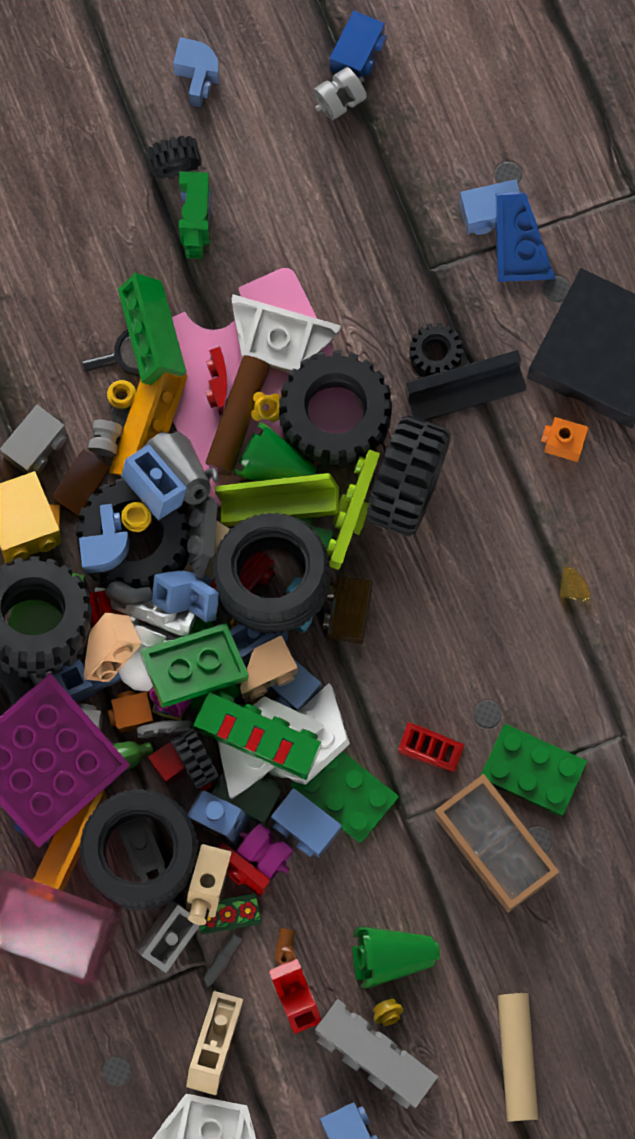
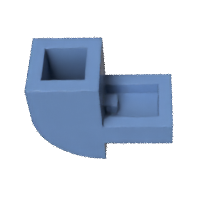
M180 37L173 61L174 74L192 78L189 102L191 106L201 108L203 98L208 99L211 83L219 84L218 60L213 50L206 44Z
M112 504L100 505L103 535L79 538L82 568L85 574L109 571L117 567L128 553L130 545L128 532H116L122 530L120 513H114Z
M172 571L154 575L152 603L168 614L189 610L203 621L209 622L216 620L219 592L210 587L211 578L205 575L202 579L196 577L194 572Z
M80 659L71 666H63L62 672L53 674L54 678L75 702L93 697L95 692L122 680L119 672L110 682L85 680L83 675L85 662L81 663Z

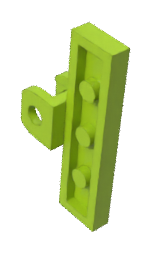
M368 450L365 458L359 456L354 473L358 474L356 484L350 483L346 495L342 494L339 500V515H334L331 525L339 529L337 539H331L327 547V554L330 557L329 566L339 570L352 534L359 535L363 528L369 503L364 502L380 456L378 452Z

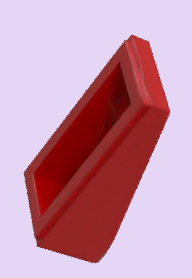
M408 722L398 748V753L455 773L465 744ZM413 734L419 736L415 749L409 747ZM425 738L431 740L426 754L420 752ZM438 742L442 746L438 758L432 757V754ZM448 746L454 748L449 763L443 761Z

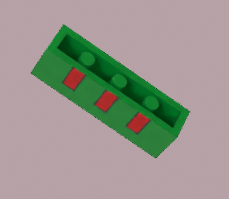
M218 691L216 695L208 693L193 725L195 731L307 780L322 748V742L317 740L319 737L317 734L306 729H301L298 732L289 728L290 723L276 716L272 720L261 715L262 710L250 704H245V707L233 703V697Z

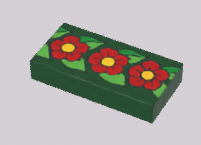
M256 893L221 899L216 916H208L206 924L199 926L200 935L261 925Z

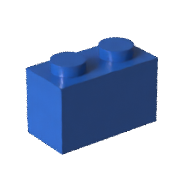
M353 10L330 56V70L338 73L345 67H348L358 78L364 77L365 74L369 76L375 64L373 57L377 50L382 51L387 40V35L384 34L385 23Z

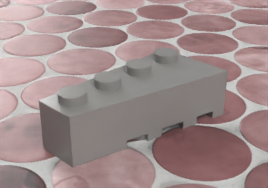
M337 999L315 1029V1033L320 1037L317 1042L331 1053L334 1049H337L345 1055L342 1061L355 1071L361 1067L370 1075L367 1080L380 1090L386 1086L395 1094L392 1099L406 1109L410 1105L416 1108L438 1076L409 1053L398 1049V1046L379 1031H374L369 1022L360 1015L346 1010L345 1007L347 1005Z

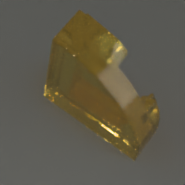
M563 566L559 597L589 601L590 591L585 580L576 570Z

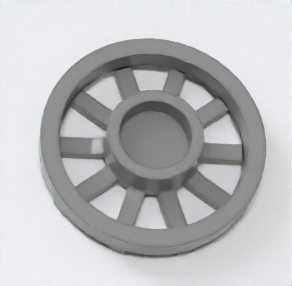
M168 720L138 727L137 735L138 738L142 737V739L151 737L161 738L165 734L177 736V734H184L191 729L194 730L193 721Z

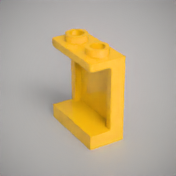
M35 471L0 483V548L5 563L12 562L18 558H22L23 561L29 555L40 551H50L62 543L60 530Z

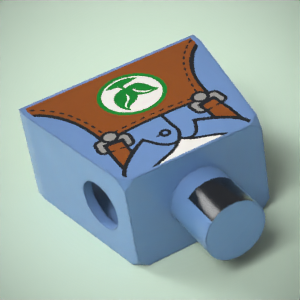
M204 790L198 793L188 813V817L194 826L234 846H237L241 838L239 836L240 833L245 830L250 821L242 809Z

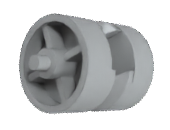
M345 67L332 76V82L326 80L315 87L313 95L318 103L315 107L316 111L322 110L330 120L334 121L347 112V106L353 108L367 98L365 89L361 84L365 81L362 76L358 78L351 69Z

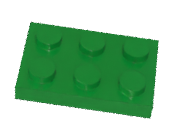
M227 623L142 649L140 652L141 659L162 708L248 681L249 678Z
M504 723L481 775L484 774L493 786L562 817L587 760Z
M343 751L306 785L293 782L290 785L291 789H296L341 824L342 830L360 845L399 799L395 792Z

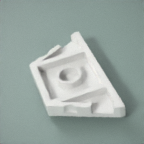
M232 295V306L242 358L244 355L253 356L264 360L271 368L290 373L293 368L298 370L300 362L304 359L314 360L315 354L320 353L340 333L341 325Z
M329 683L298 711L324 725V729L317 734L319 736L317 740L322 742V748L307 780L278 767H274L269 771L272 776L279 778L287 777L293 782L306 785L350 744L343 725L341 711L336 701L335 691Z
M265 696L253 705L262 710V716L271 720L274 716L282 718L290 723L289 728L298 732L301 729H306L318 734L324 729V725L321 722ZM218 741L231 800H234L275 767Z
M185 1094L152 1139H256L247 1105Z

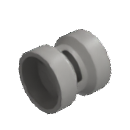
M94 420L92 426L94 437L89 440L88 451L100 456L115 457L118 449L115 442L121 436L122 426L108 420Z

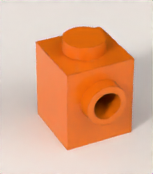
M554 417L552 426H545L541 442L546 443L544 452L578 462L588 427Z
M134 691L119 693L117 699L111 700L113 709L107 710L111 727L117 726L119 734L136 731L138 727L154 723L147 692L135 694Z

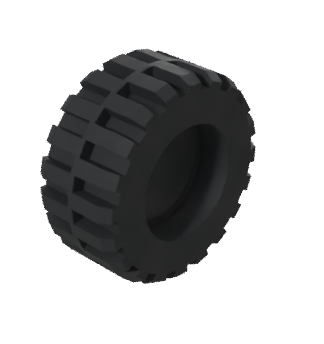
M333 350L332 356H325L324 352L315 354V359L312 361L309 358L301 361L300 368L298 370L293 368L289 373L288 381L284 382L281 389V399H279L280 426H282L286 441L290 442L292 447L303 454L311 463L317 461L321 463V468L330 469V465H338V469L347 468L348 463L352 462L356 466L359 456L365 457L368 450L377 452V447L379 444L382 445L387 437L392 416L389 385H385V377L380 370L375 372L373 364L367 359L364 362L359 361V355L350 352L349 357L341 356L342 351ZM341 387L348 389L362 401L363 417L355 428L347 432L328 433L313 425L309 419L307 409L310 399L317 392L325 388Z
M413 416L401 418L385 453L369 500L366 517L372 524L405 536L416 534L429 505L448 451L451 434L446 428Z
M123 478L115 480L117 485L109 487L108 484L100 487L101 493L98 496L92 494L87 499V508L81 509L79 513L80 523L76 524V543L80 556L79 538L103 535L100 505L112 504L114 513L119 512L121 517L123 509L132 502L143 503L129 485L125 483ZM183 505L160 520L151 512L152 518L158 522L162 530L161 544L151 556L140 561L123 560L117 567L109 571L90 573L89 575L95 581L98 580L105 589L111 582L121 581L133 588L148 586L153 593L154 575L172 571H183L185 560L189 557L187 543L191 532Z
M30 557V561L24 562L22 558L13 560V565L11 566L1 565L0 663L2 670L9 674L13 670L17 671L18 677L28 678V674H36V678H43L46 676V672L52 671L54 675L62 672L64 664L71 666L77 661V654H83L91 631L92 606L90 605L89 592L84 588V582L78 575L72 577L71 568L66 565L60 568L57 566L56 560L49 558L47 562L40 561L39 557ZM26 600L48 602L55 606L62 614L61 622L51 631L41 635L21 634L8 626L4 617L13 606Z

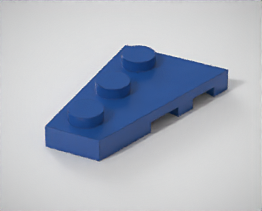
M495 193L497 281L556 279L526 193Z

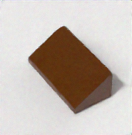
M83 449L53 494V502L79 517L81 509L85 508L88 504L87 499L95 493L110 467Z

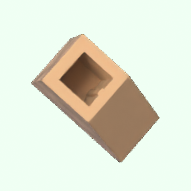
M105 613L91 629L88 637L83 674L85 680L110 682L142 644L129 616Z
M282 635L254 648L247 666L248 681L242 682L240 686L243 700L248 697L251 700L257 699L267 693V688L275 684L281 687L295 679L294 675L298 674V668Z

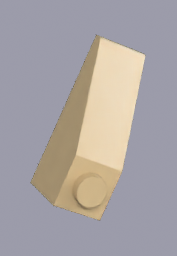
M216 991L213 992L189 1067L187 1088L212 1095L217 1094L242 1008V998Z

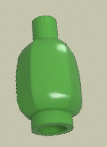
M132 741L112 744L130 764L126 770L137 766L143 756L153 753L150 742L141 745Z

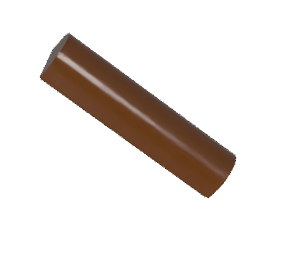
M244 355L206 459V464L216 469L218 474L231 476L252 419L251 412L254 410L255 405L253 396L255 393L262 391L270 368L267 362L253 356Z

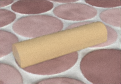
M529 994L498 995L507 1122L539 1120Z

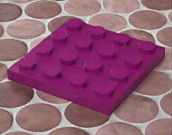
M51 673L47 674L0 716V806L38 848L130 766Z

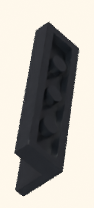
M515 350L407 382L405 384V394L413 417L426 421L526 391V384L520 369L522 360L519 351Z

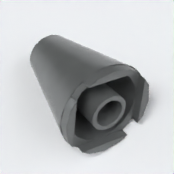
M177 431L171 434L162 432L151 438L145 446L150 445L187 488L183 501L189 504H198L204 501L210 493L211 486L191 441L181 432Z

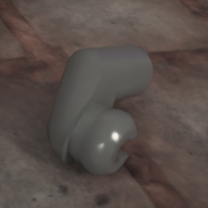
M113 581L105 590L106 596L110 600H115L121 605H132L152 600V591L148 586L133 588L121 581Z

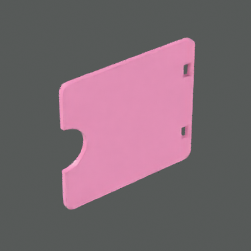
M289 268L278 269L238 287L241 297L317 318L296 274ZM186 312L172 317L188 377L173 418V423L177 432H181L191 441L205 472L211 468L206 464V459L222 414H218L216 407L210 408L205 394L206 391H209L208 381L217 378V376L211 377L206 361L210 360L209 350L221 347L227 373V400L242 357L235 320L225 328L210 330L198 326L187 316ZM330 343L321 351L325 353V356L333 355ZM270 367L261 392L264 395L276 393L281 396L282 386L284 382L288 381L289 373ZM325 388L317 392L308 403L307 411L310 421L317 428L328 433L347 432L355 428L363 417V410L355 394L345 388ZM266 404L264 409L267 410L269 406ZM280 418L274 423L266 419L260 420L286 441L282 426H280ZM251 419L234 470L241 471L243 465L238 461L253 432L259 435L262 430L257 427L260 421ZM315 461L313 464L317 466L321 463ZM234 470L231 476L219 474L218 482H214L212 478L210 479L211 489L208 496L215 499V503H218V508H221V500L215 494V486L238 484L240 481L245 480L233 475Z

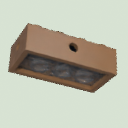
M484 774L434 812L436 820L508 913L549 883L559 873L558 869Z

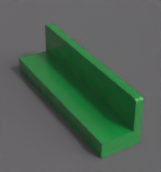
M134 273L118 288V293L141 381L144 384L152 385L165 372L182 377L186 374V368L163 283L160 280Z

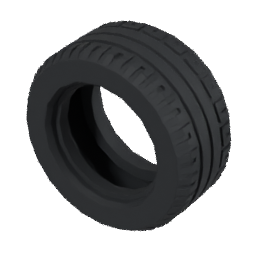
M262 513L260 516L253 515L251 518H246L245 521H240L239 524H236L233 529L228 531V534H225L215 553L213 571L220 602L229 616H232L235 621H238V624L244 625L245 628H250L252 631L258 630L260 633L265 632V634L292 631L291 629H297L299 626L305 625L306 622L311 620V617L316 616V613L324 605L329 593L330 566L325 544L321 541V537L317 535V532L312 530L310 525L291 515ZM265 549H282L293 553L300 559L306 571L301 583L291 593L279 598H263L252 594L242 586L239 575L244 563L253 554Z
M132 789L129 792L127 790L104 800V803L99 804L92 812L93 814L89 816L80 838L81 863L94 889L110 903L121 908L136 911L159 908L176 899L175 897L179 896L187 888L186 886L190 884L199 855L197 835L187 813L171 798L151 790ZM134 818H150L161 823L171 833L174 841L173 857L168 868L157 878L145 883L128 882L117 877L109 868L106 860V845L112 832L123 822Z

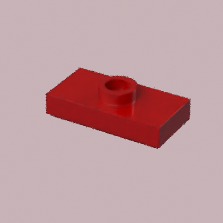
M222 843L218 847L219 849L232 852L228 876L239 885L243 883L261 897L268 889L270 879L227 844Z

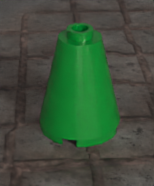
M260 421L257 427L262 430L259 435L254 432L251 435L238 461L243 465L241 471L235 469L233 474L252 481H264L317 475L315 473L317 467L269 426Z
M366 926L356 927L353 932V938L358 937V946H352L353 966L357 981L363 980V983L360 985L361 989H369L431 968L435 965V961L440 958L439 944L437 941L434 942L433 938L429 935Z

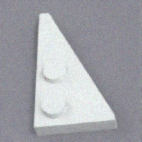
M95 588V592L106 590L105 588ZM110 600L112 609L183 637L190 635L197 617L189 610L168 614L153 604L152 600L132 605H121L115 600Z

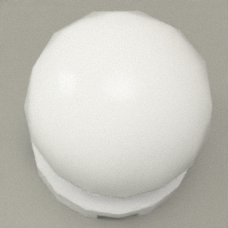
M130 616L142 644L118 672L122 681L132 689L149 692L153 685L141 659V650L183 636H178L173 632L150 623L138 622V618Z

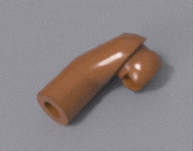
M280 928L274 955L279 966L298 959L292 948L295 935L293 930Z

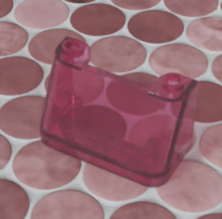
M2 869L0 874V954H2L4 949L72 974L70 980L84 986H88L89 981L97 983L123 912L98 905L95 902Z

